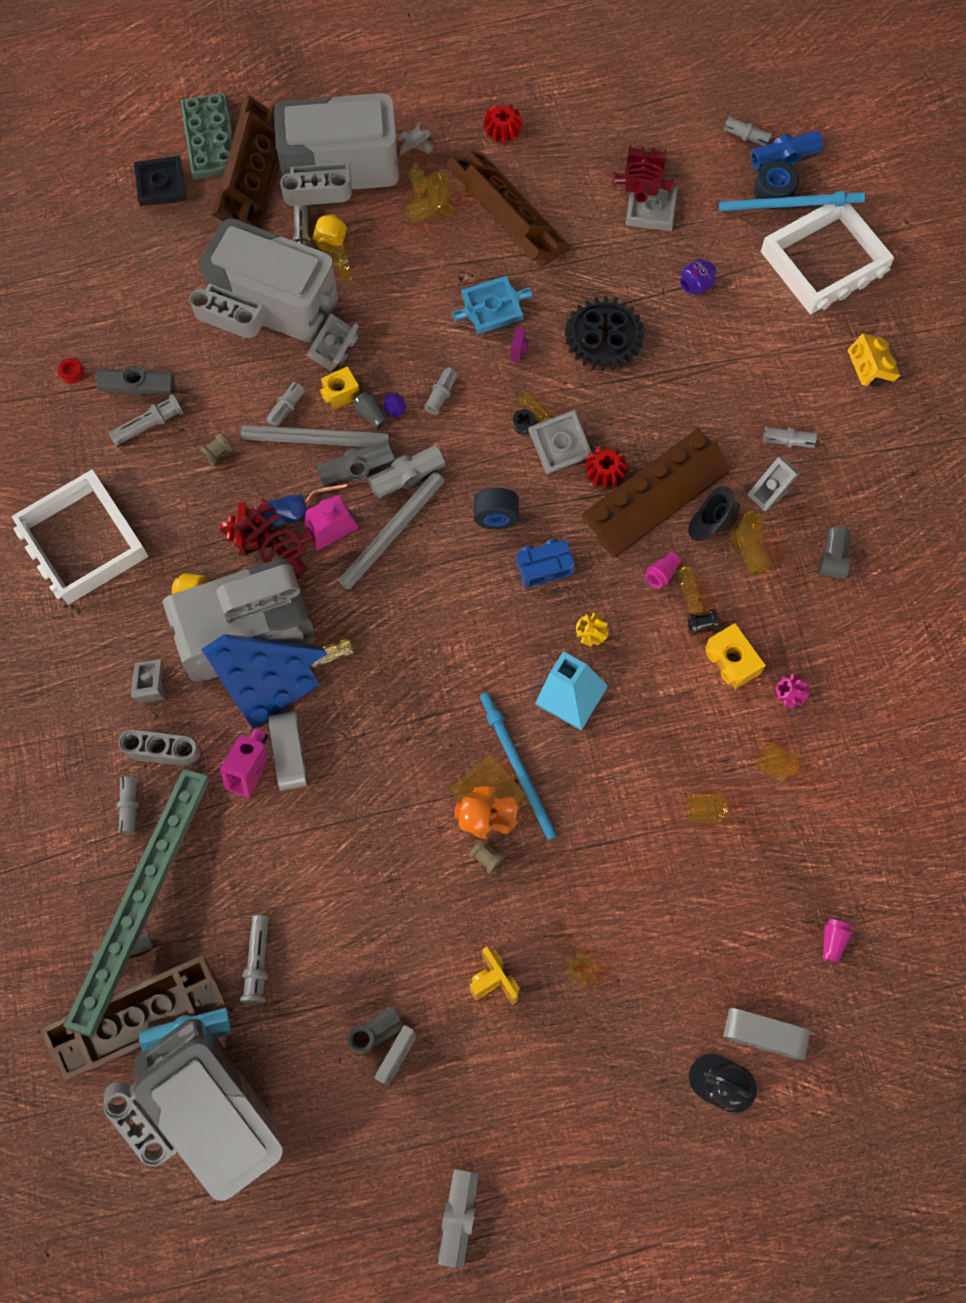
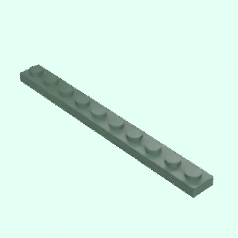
M185 769L182 770L64 1024L67 1030L94 1038L210 782L207 775Z

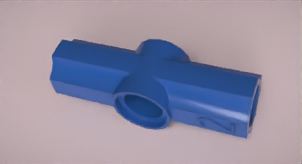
M816 130L792 137L791 134H784L778 137L772 144L751 150L752 166L754 169L760 170L763 165L772 161H782L789 165H794L801 157L822 151L824 146L823 137L820 131L817 132Z

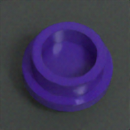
M390 393L385 396V411L395 418L400 417L406 410L403 398L398 393Z

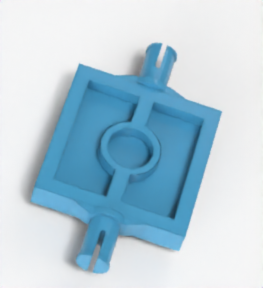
M507 276L461 290L465 308L452 311V317L454 322L468 317L473 323L477 335L522 321L523 313L519 307V301L531 298L532 292L529 287L515 291L510 286Z

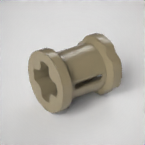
M217 434L215 436L216 439L205 448L201 447L199 449L201 455L213 467L217 465L216 461L223 455L233 451L231 445L221 434Z
M481 839L468 856L476 858L487 868L486 872L491 874L503 861L505 854L498 853L487 843L488 840Z

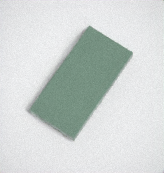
M226 93L180 100L193 180L223 175L233 141Z

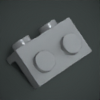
M330 313L306 356L329 371H332L337 365L341 367L348 356L345 353L347 347H352L359 336L356 333L359 325L355 323L351 327Z

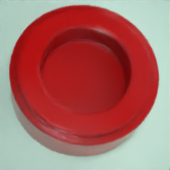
M66 359L58 366V374L62 381L67 384H76L84 377V368L77 359Z

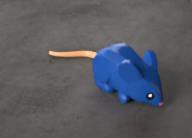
M347 484L317 489L310 493L306 501L302 494L290 495L278 500H269L268 503L274 510L272 512L269 510L263 517L267 520L277 512L280 516L270 524L273 527H282L285 523L297 522L304 517L306 509L315 495L347 487Z

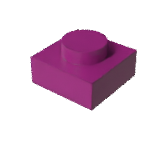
M515 328L510 361L520 362L522 353H527L529 339H525L524 328Z

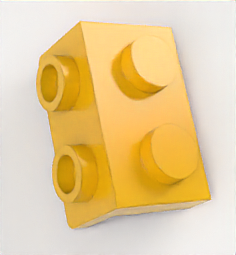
M864 333L848 349L861 384L868 386L875 377L895 382L901 375L896 366L897 363L888 348L887 341L882 337H875Z

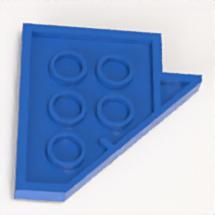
M228 634L222 635L201 649L252 729L269 719V716L275 715L319 686L309 666L328 654L322 646Z

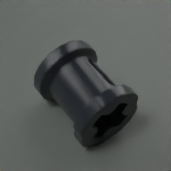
M710 610L709 613L688 614V628L691 636L707 631L718 633L719 624L715 610Z

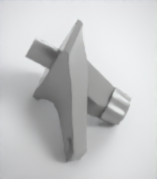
M420 123L417 124L411 134L403 131L400 139L404 140L405 143L402 145L399 154L401 155L413 148L430 154L434 148V145L426 140L431 134L430 131L421 132Z

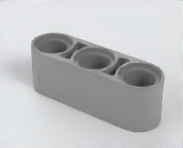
M296 711L269 716L274 761L280 791L308 786Z
M127 730L122 733L118 740V745L125 755L136 761L191 767L196 765L201 758L199 747L193 739L187 736ZM132 741H139V745L135 749L128 750V746ZM159 744H166L165 749L161 753H154L155 748ZM192 747V752L188 756H181L184 748Z
M729 1008L723 1038L789 1058L805 1060L811 1031L743 1010Z

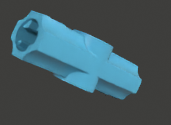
M223 1008L197 1016L182 1015L174 1022L139 1031L141 1050L144 1052L189 1019L201 1020L215 1039L230 1035L232 1030L227 1009Z

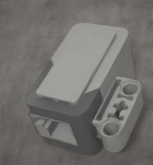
M378 93L279 102L275 106L276 149L282 172L280 185L286 204L302 206L345 202L350 199L352 189L388 187L395 185L399 181L393 101L389 95Z
M227 219L220 224L199 262L206 289H196L189 297L195 317L207 324L244 338L256 336L261 327L265 326L304 342H313L327 317L330 313L332 314L339 299L330 255L236 219Z
M287 558L277 559L172 594L162 601L170 628L175 633L174 641L181 663L193 682H201L218 677L201 649L224 634L308 645L316 640L296 575L290 560Z
M189 1019L142 1052L134 1062L135 1083L131 1086L123 1082H114L105 1089L104 1112L141 1161L148 1166H158L175 1153H178L215 1200L223 1201L231 1198L281 1159L282 1146L271 1112L201 1020ZM116 1096L126 1099L120 1105H114L110 1100ZM130 1112H131V1119L134 1121V1124H132V1125H130V1116H129V1113H130ZM151 1143H158L161 1145V1147L155 1151H150L146 1149V1147Z

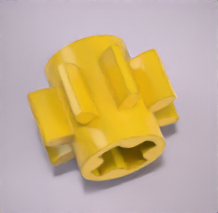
M593 613L592 616L586 614L580 618L576 625L577 637L582 638L581 643L591 647L593 644L599 645L606 640L609 629L608 623L603 621V616Z

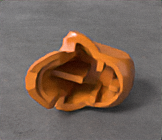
M481 786L466 794L461 803H456L454 819H458V824L462 831L470 832L483 840H488L489 832L492 829L508 834L516 826L519 805L512 797L496 799L494 796L496 788L494 786Z

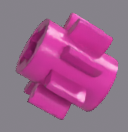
M792 674L790 678L783 676L776 686L777 700L784 702V706L794 708L795 704L803 706V703L809 697V688L807 687L809 683L803 681L802 676Z

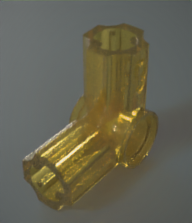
M440 171L431 173V177L428 179L429 191L426 196L404 204V210L409 223L414 224L433 216L445 218L452 214L455 207L451 201L450 179L447 173H441Z
M753 510L745 512L738 528L730 530V539L734 549L737 552L740 551L750 575L757 576L771 569L772 563L763 546L761 530L765 523L762 514L755 513Z

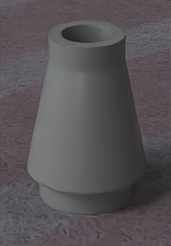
M368 391L361 393L353 401L354 410L376 429L381 428L388 421L373 394L370 395Z

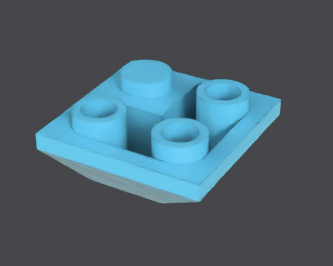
M563 651L551 670L535 705L582 731L608 685L587 664Z

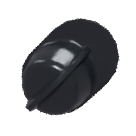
M725 486L718 487L707 497L704 504L690 521L688 532L691 539L703 541L711 537L715 532L728 530L735 524L739 515L740 505L735 502L730 488Z
M715 1054L699 1057L690 1067V1086L695 1094L703 1100L731 1113L743 1112L754 1102L757 1093L756 1082L752 1074L744 1067Z

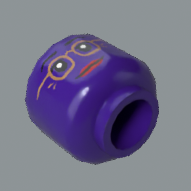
M703 259L694 260L681 271L680 284L688 294L701 295L715 284L716 268L710 261L706 262Z

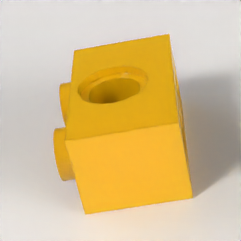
M735 623L708 639L705 647L707 657L712 663L716 662L721 669V676L727 684H731L735 690L759 676L766 665ZM727 654L736 655L739 661H730L727 658Z

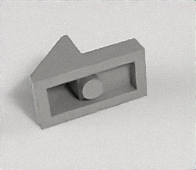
M779 456L747 495L759 507L767 511L791 490L789 486L800 472L783 456Z
M161 659L134 664L131 697L139 704L166 700L162 686L163 665Z

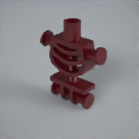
M629 145L625 174L613 172V187H616V184H624L625 191L633 192L635 201L639 203L646 202L648 194L658 195L660 189L667 190L671 194L675 179H671V181L663 179L667 149H664L663 152L655 151V148L651 147V152H645V146H641V149L631 148L632 145Z
M263 498L261 500L262 503L257 508L252 507L250 509L253 514L249 518L244 514L242 516L243 520L236 526L233 524L232 527L241 537L244 536L243 533L247 529L251 528L253 530L244 539L247 544L258 534H261L265 538L259 550V557L262 562H271L274 554L277 552L279 555L277 559L287 558L290 560L298 579L308 570L298 556L305 551L304 544L309 541L314 542L315 540L308 528L304 529L305 532L299 536L289 529L271 532L268 526L280 515L275 512L265 520L263 515L269 510L272 512L274 509ZM256 518L262 523L258 528L252 523ZM286 533L292 538L280 541L276 536ZM295 542L296 546L287 549L284 544ZM270 544L272 549L266 559L264 551L266 545Z

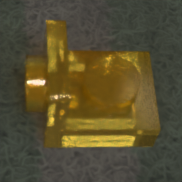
M768 741L755 767L784 782L788 775L793 778L801 764L797 762L800 753L795 751L792 755Z
M716 791L715 794H687V824L720 823L724 815L728 814L727 798H723V792Z

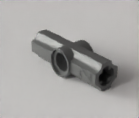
M130 366L125 370L100 368L96 375L98 391L129 393L131 396L139 398L146 394L171 395L175 390V376L173 372L143 371L138 366Z
M388 440L362 450L360 448H351L346 451L343 457L318 465L317 471L323 486L328 487L350 478L361 480L368 475L369 471L393 463L395 457Z

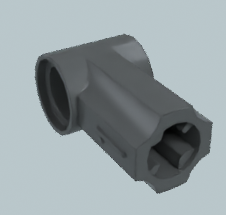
M840 526L829 528L825 552H823L820 560L819 575L841 580L846 579L850 565L848 551L852 533L847 528Z
M390 1007L368 1022L354 1027L350 1031L348 1043L353 1053L366 1055L373 1048L402 1030L404 1025L394 1008ZM364 1033L369 1037L370 1041L366 1047L358 1048L353 1044V1039L357 1034Z

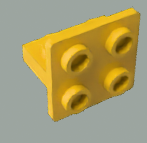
M486 946L482 949V957L491 971L488 973L487 969H484L473 976L470 992L477 1001L501 986L513 1005L518 1000L517 994L520 989L511 975L506 977L503 973L504 963L496 950L490 952Z

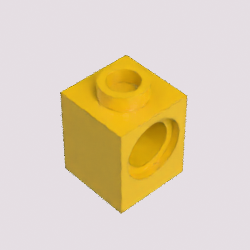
M348 366L321 378L323 389H320L322 398L325 403L330 402L334 410L353 402L360 395L359 385ZM336 388H343L340 391H335Z

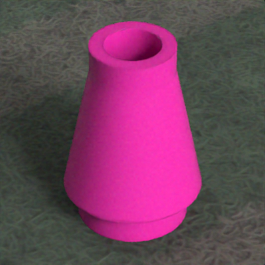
M670 552L667 556L649 566L645 574L646 581L656 589L667 586L676 568L681 564L680 557Z
M829 918L828 924H824L822 958L839 963L840 957L852 935V932H850L851 924Z

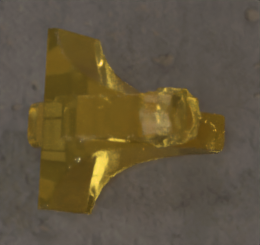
M414 162L412 169L406 174L411 180L415 192L414 199L418 201L424 200V188L439 195L442 190L425 178L424 169H418V163Z
M332 245L333 252L322 251L332 258V263L337 268L340 279H351L347 258L349 255L348 247Z

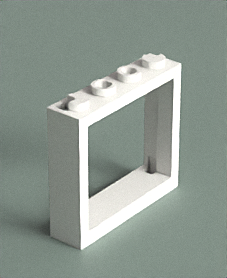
M845 203V206L836 207L835 204H828L816 209L765 237L761 253L810 315L822 308L823 310L827 309L832 302L838 299H845L857 288L859 290L865 288L875 278H883L884 273L890 271V266L894 259L893 255L850 203ZM840 219L874 261L817 293L783 249Z
M93 470L88 471L11 516L17 525L13 528L20 540L25 538L29 544L25 546L28 554L33 560L38 558L41 563L37 566L38 570L45 580L50 578L53 582V585L49 586L57 599L63 598L68 605L149 557ZM94 491L131 549L66 587L30 531V528Z

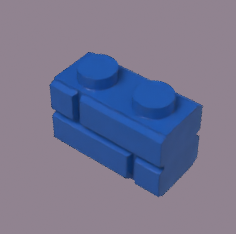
M551 539L545 542L544 546L536 548L534 546H526L516 553V565L524 588L574 575L575 565L566 540Z

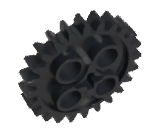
M607 296L604 297L603 302H600L595 297L593 304L585 300V308L578 304L577 312L571 311L570 319H567L565 336H567L566 345H569V353L576 352L575 360L583 358V366L589 362L592 363V370L597 365H600L601 370L604 371L605 367L609 365L611 370L614 371L615 364L623 368L625 360L631 363L633 355L638 356L639 348H642L645 331H642L644 323L639 322L640 315H633L634 307L625 309V301L618 305L617 298H614L611 303L608 301ZM603 316H607L605 352L602 351Z

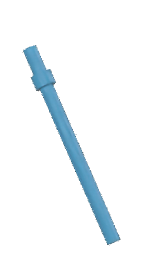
M836 191L835 194L720 201L719 211L835 204V207L845 206V203L865 202V192L845 193V191Z
M489 692L480 695L481 702L487 712L486 718L491 727H494L547 840L556 838L557 834L503 723L505 719L501 711L497 710Z

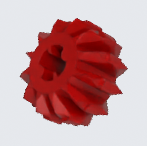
M502 102L499 107L493 104L491 110H486L483 127L487 137H492L494 142L501 140L503 144L506 140L513 142L514 137H519L522 127L519 109H513L512 104L504 106Z
M608 445L605 447V451L597 447L595 454L589 453L587 456L584 470L587 471V480H593L594 487L602 484V488L605 490L608 484L615 488L617 482L622 483L624 481V474L627 473L628 466L624 464L626 461L625 455L618 456V448L611 452Z

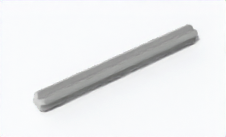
M242 425L241 437L243 440L370 447L386 440L389 442V435L387 433Z
M433 472L339 578V583L344 588L349 590L355 585L442 486L444 479L439 473Z

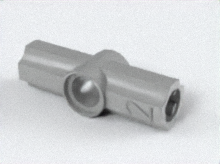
M434 445L412 457L404 455L397 458L391 464V467L369 477L368 482L374 495L379 499L402 487L403 489H409L416 486L422 480V477L444 467L445 461L438 447Z
M455 1169L453 1171L449 1201L446 1202L441 1230L444 1231L439 1250V1265L464 1268L468 1237L472 1233L476 1208L473 1206L479 1180V1174Z

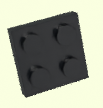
M181 156L134 162L137 198L140 206L187 200Z

